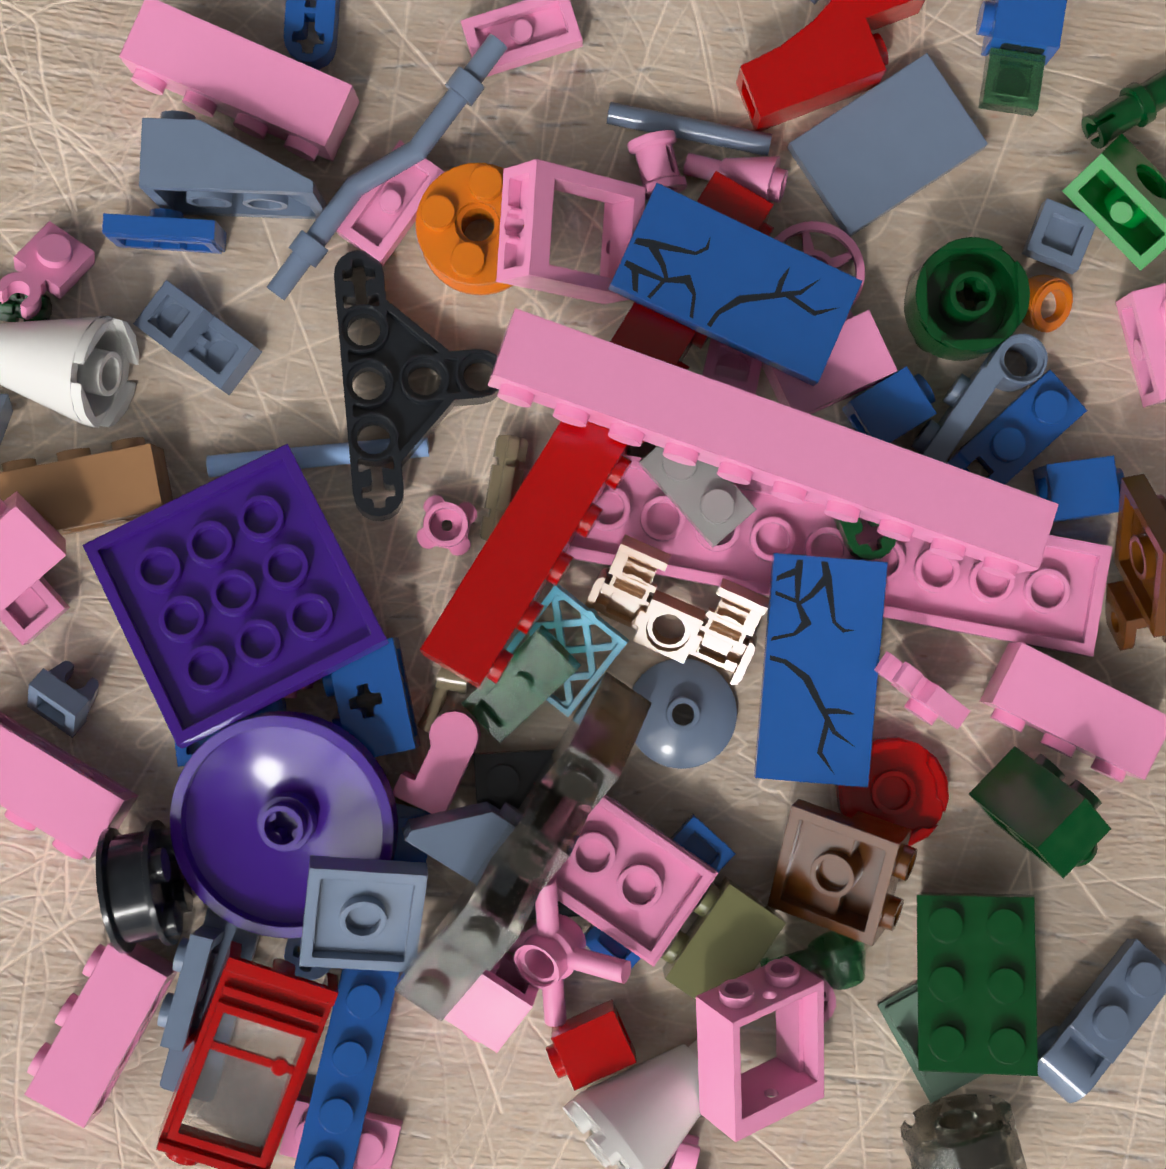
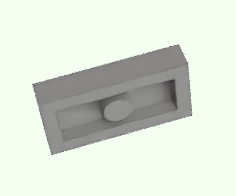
M659 446L639 462L642 469L712 548L757 510L733 482L717 475L719 467L697 460L695 466L677 463L662 455L664 448Z

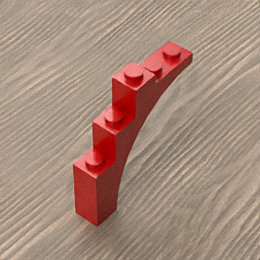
M831 0L812 22L781 46L741 65L736 85L754 130L761 132L866 92L877 86L886 71L885 66L889 63V57L881 35L879 33L872 34L871 31L918 14L925 0Z

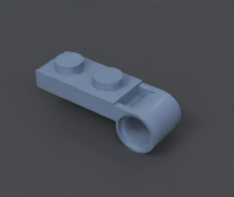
M1029 334L1010 336L1006 341L1004 340L999 346L997 345L996 348L989 352L979 369L971 374L970 377L961 373L942 400L949 405L943 417L938 423L930 419L917 435L911 447L919 451L918 453L945 463L995 388L1005 392H1014L1042 376L1048 362L1047 351L1042 342ZM1007 350L1017 351L1025 358L1027 370L1024 376H1015L1007 370L1004 363V356Z
M1126 939L1062 1024L1049 1028L1037 1038L1038 1076L1068 1103L1079 1101L1091 1091L1166 994V965L1138 939Z

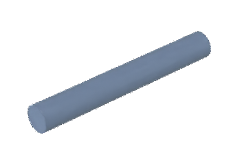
M610 102L606 123L649 133L673 130L676 138L765 156H768L772 134L615 102Z

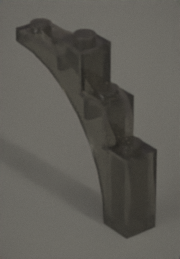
M607 671L577 708L544 769L477 873L427 943L401 975L394 988L396 992L442 1022L485 970L490 972L520 937L540 891L570 857L588 815L619 779L652 702Z

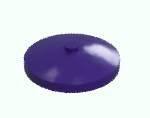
M272 711L247 716L226 726L195 751L181 772L174 789L170 809V834L173 850L182 874L196 895L213 912L234 926L251 933L274 938H301L310 855L393 861L398 839V814L393 791L384 771L371 752L358 739L336 724L317 716L293 711Z

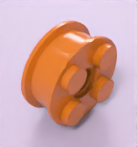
M467 163L447 170L429 185L417 209L416 234L427 264L444 284L465 294L491 295L514 286L496 282L504 168L488 163ZM475 220H487L494 225L492 234L483 241H472L464 235L466 227Z

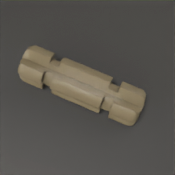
M498 435L496 438L493 457L498 458L497 465H491L484 506L485 509H489L488 517H482L480 537L485 541L488 540L522 485L524 470L519 469L520 462H526L528 442L522 437Z

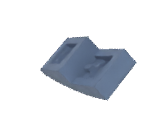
M167 280L133 323L229 396L262 353L256 346Z

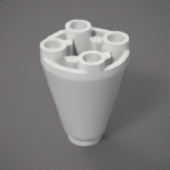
M697 1040L688 1047L685 1044H681L581 1091L563 1106L568 1117L582 1134H585L588 1130L591 1131L592 1135L585 1140V1143L605 1168L616 1164L619 1167L618 1169H664L701 1115L699 1110Z

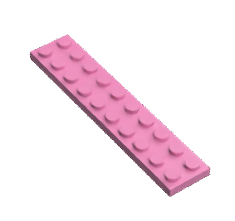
M625 455V457L630 459L632 463L617 489L614 490L606 486L597 500L596 505L603 508V511L587 538L577 533L566 553L574 557V560L611 566L624 535H628L671 554L665 572L657 569L655 575L719 587L722 579L725 578L765 596H769L773 553L856 559L844 545L834 518L824 513L826 505L806 498L803 504L779 499L771 494L772 486L752 479L750 485L734 484L757 510L712 548L642 469L639 462L643 458ZM860 518L863 531L855 535L856 541L859 545L869 544L872 551L878 549L876 546L877 539L883 535L877 532L878 526L871 527L867 520ZM1049 535L1040 568L1017 573L1014 579L1000 577L982 569L983 561L964 555L963 560H955L937 555L930 551V542L913 536L910 541L896 540V544L891 552L883 558L869 560L888 562L883 618L1007 642H1022L1029 646L1093 657L1113 547Z

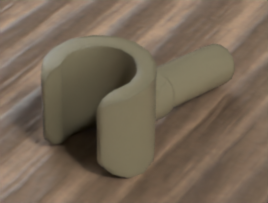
M441 667L437 674L436 688L432 693L433 696L417 726L423 731L429 732L431 725L436 720L447 699L448 691L466 694L469 683Z

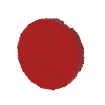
M897 736L872 739L868 787L836 785L837 805L841 814L852 818L858 811L911 829L909 846L931 835L938 826L937 823L941 820L943 812L946 811L949 801L947 776L937 757L919 743Z

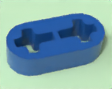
M286 0L283 36L285 47L292 59L317 70L329 65L335 57L337 49L340 0H316V8L310 7L309 0ZM309 22H315V31L319 40L324 43L315 44L313 53L306 54L302 45L297 41L307 39Z

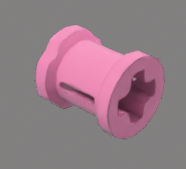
M662 130L641 135L627 144L629 153L636 157L642 185L646 187L645 200H649L656 183L678 193L687 188L685 176H680L673 145L677 142L676 134L673 130Z

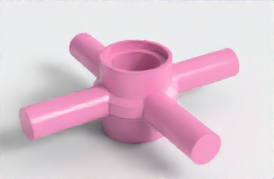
M543 873L535 876L533 879L537 924L531 926L527 932H522L479 920L475 923L473 931L499 948L515 953L514 964L520 976L530 985L542 989L544 1021L546 1025L559 1027L565 1024L567 1020L564 990L565 978L569 977L576 970L624 984L631 973V962L585 949L586 939L582 929L571 918L559 914L556 877L549 873Z

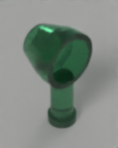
M829 931L812 940L806 949L773 959L766 957L760 961L762 967L772 960L787 956L808 971L817 969L833 989L845 990L857 986L865 979L866 948L865 943L834 931Z

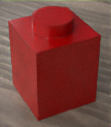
M613 999L567 1019L566 1023L562 1026L552 1027L551 1040L553 1044L546 1047L549 1060L557 1077L560 1079L567 1075L574 1091L637 1063L635 1048Z

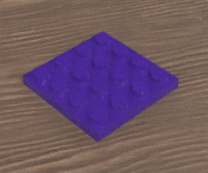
M288 443L82 545L175 743L182 749L389 644Z

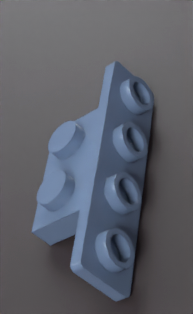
M209 907L203 925L191 933L190 938L183 937L178 945L172 967L173 971L180 972L175 993L168 992L166 994L158 1016L157 1025L165 1028L160 1046L169 1048L160 1080V1087L174 1092L231 941L242 944L241 958L253 961L259 939L258 934L234 926L213 912ZM223 1013L214 1040L230 1044L237 1020L236 1016ZM209 1049L192 1097L211 1101L216 1096L227 1054Z

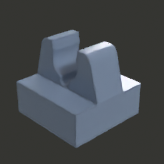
M64 661L50 671L43 668L29 683L27 707L73 738L87 722V715L98 693L99 682L92 677L84 687L80 689L71 688L66 684V681L73 675L74 664L70 661Z

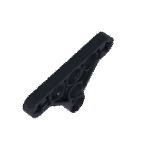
M356 250L342 256L334 269L352 489L356 507L364 517L372 521H385L398 514L403 506L404 486L402 467L453 407L485 404L498 397L499 389L490 387L483 391L474 390L466 384L463 377L466 369L476 363L486 364L493 370L497 355L482 349L449 351L386 299L384 272L381 263L365 251ZM353 268H364L366 276L375 277V279L366 280L367 304L356 305L354 284L352 281H344V279L353 276ZM375 302H379V306H378V307H377V306L370 305V304H373V303H375ZM349 304L352 305V307L345 309L344 305ZM362 318L374 321L380 328L378 339L366 346L354 343L348 336V329L351 324ZM422 367L430 368L439 375L441 384L434 393L419 395L410 388L408 379L416 369ZM375 372L382 377L385 382V389L380 396L368 400L359 397L354 392L353 382L361 373ZM372 425L384 428L390 436V443L387 449L378 454H368L358 445L360 432ZM393 462L394 469L382 467L385 490H394L395 496L386 498L385 507L374 508L372 499L363 498V493L372 491L371 468L359 472V465L379 467Z

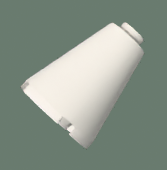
M111 316L0 323L1 386L87 427L99 428V426L109 428L116 425L126 413L136 388L135 382L127 381L129 363L139 365L136 335L128 322Z

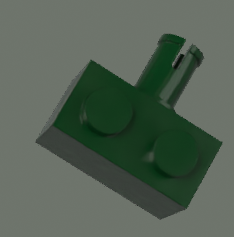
M1014 746L969 793V796L998 827L1064 879L1074 867L1086 865L1093 860L1098 849L1097 843L1111 830V827L1096 811L1102 802L1080 781L1075 779L1070 785L1063 782L1062 780L1065 778L1063 772L1044 755L1039 754L1033 760Z

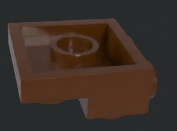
M798 799L791 806L767 906L873 946L885 929L890 931L895 929L900 918L904 899L894 895L898 880H908L917 857V848L908 845L912 830L858 811L851 818Z

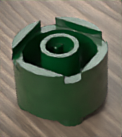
M980 237L956 239L935 251L911 278L904 298L906 323L917 346L923 351L942 359L968 361L989 353L1004 340L1006 341L1024 319L1030 301L1028 277L1018 260L1015 262L1009 254L1002 250L1004 247ZM964 291L965 299L974 301L975 306L970 310L965 309L964 303L958 302L956 299V295L959 292Z

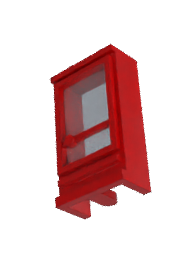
M231 941L161 1124L156 1150L165 1152V1155L170 1160L186 1166L201 1163L217 1169H270L329 1013L338 996L337 975L327 972L322 984L296 976L295 965L284 959L275 958L271 967L241 958L242 944Z

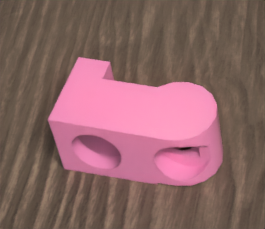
M451 710L437 717L431 725L429 732L431 747L418 775L408 771L401 773L393 789V795L431 814L447 811L480 741V725L476 718L467 711Z

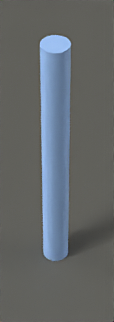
M390 438L358 441V445L368 454H378L387 449ZM428 438L423 441L410 458L429 457ZM348 442L290 448L301 469L350 464ZM275 449L207 455L206 467L208 476H223Z

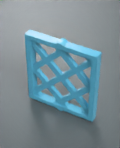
M558 584L552 588L541 604L544 605V608L538 617L539 619L552 602L554 620L535 622L529 632L531 650L514 651L526 636V634L519 631L506 649L514 654L507 669L527 684L530 691L537 692L565 716L569 717L629 642V639L598 616L595 609L588 608ZM560 600H565L577 609L581 614V618L562 620ZM590 625H597L611 636L612 642L593 644ZM582 626L585 645L566 646L564 627ZM555 628L558 647L540 649L537 630ZM613 650L601 666L596 669L594 652ZM586 653L589 671L570 673L567 654ZM559 655L562 674L544 675L541 657ZM533 657L536 676H530L517 666L515 659ZM590 679L574 699L571 681ZM563 682L566 700H560L546 689L545 683Z

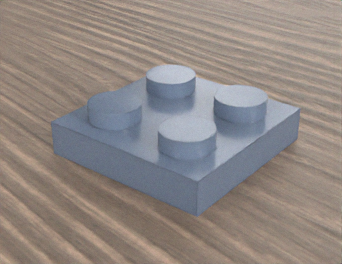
M310 855L299 966L415 973L428 879L427 863Z

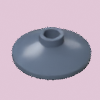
M686 658L684 664L670 659L652 666L637 680L628 698L627 723L634 742L648 758L666 767L678 769L693 768L711 761L727 746L735 730L737 706L729 684L714 668L693 659ZM681 703L690 705L693 710L692 720L685 725L675 723L672 718L674 707Z

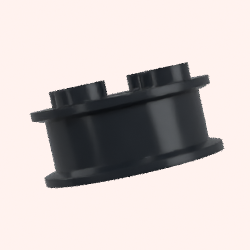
M160 820L149 821L145 830L122 835L116 828L104 829L99 836L96 849V885L103 923L112 945L119 953L125 954L132 952L136 944L143 941L160 939L166 946L177 944L183 933L184 913L191 912L193 909V895L187 880L180 877L179 865L172 846L170 827L166 828Z

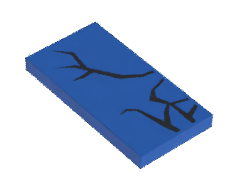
M656 183L608 290L809 385L815 386L821 378L862 284V280Z
M773 553L754 767L755 778L868 787L878 673L874 669L878 665L880 657L888 562Z

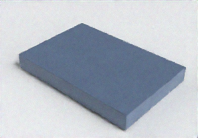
M926 53L791 141L787 149L841 230L851 237L984 150L988 143L928 53Z

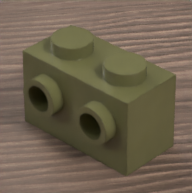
M725 876L718 887L711 883L693 909V912L698 914V917L688 932L684 933L679 930L661 956L666 961L663 967L664 978L696 1000L697 995L720 986L727 980L735 979L755 970L786 922L778 912Z

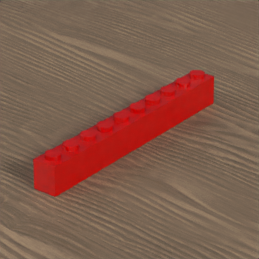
M718 171L714 172L697 202L765 235L771 236L774 227L767 224L774 204ZM634 302L610 342L689 370L690 366L683 363V359L692 345L702 349L709 337ZM562 421L559 423L421 646L420 651L425 657L480 690L483 689L488 679L495 684L500 681L514 657V654L506 649L518 630L527 635L537 621L544 605L536 600L547 582L557 586L565 575L574 558L566 553L577 533L587 538L603 511V508L596 505V502L606 486L616 490L632 463L630 459L625 457L631 445L610 438L608 436L609 428L589 421L586 427H578Z

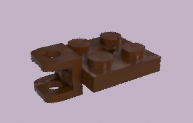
M1145 474L1123 477L1121 479L1114 563L1123 580L1107 583L1105 602L1106 623L1120 651L1133 649L1137 629L1146 627L1149 628L1154 638L1162 636L1163 642L1166 643V499L1162 494L1156 495Z

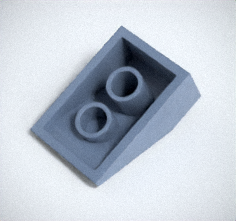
M171 110L161 112L160 118H142L139 187L160 208L180 211L184 215L317 219L327 206L312 180L201 120H196V117L191 113Z

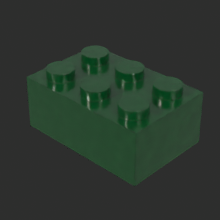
M920 892L917 894L918 1071L1038 1076L1035 896L1023 894Z

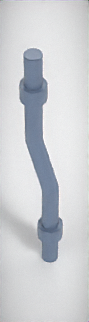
M489 34L465 68L458 67L445 84L448 91L411 141L347 177L307 233L301 230L288 247L293 252L267 285L269 290L285 301L311 265L316 268L329 250L325 248V245L365 193L426 159L466 104L472 106L485 89L482 82L507 50V46L501 40Z

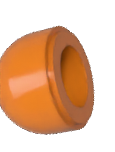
M1045 274L1033 276L1028 279L1030 301L1027 314L1022 322L1026 326L1040 332L1054 331L1065 322L1070 314L1073 303L1072 289L1063 279ZM1052 292L1056 300V309L1050 317L1042 318V302Z

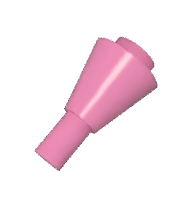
M688 153L683 171L684 175L708 181L714 172L718 171L765 200L780 203L788 178V170L780 168V156L723 158V160Z

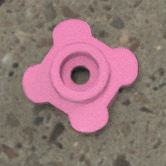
M439 495L429 497L423 505L426 512L423 528L417 532L419 544L425 549H432L435 546L447 548L456 556L468 552L471 547L468 534L470 525L477 519L476 508L469 502L457 505L445 502ZM446 520L452 522V528L449 531H445L442 528V523Z

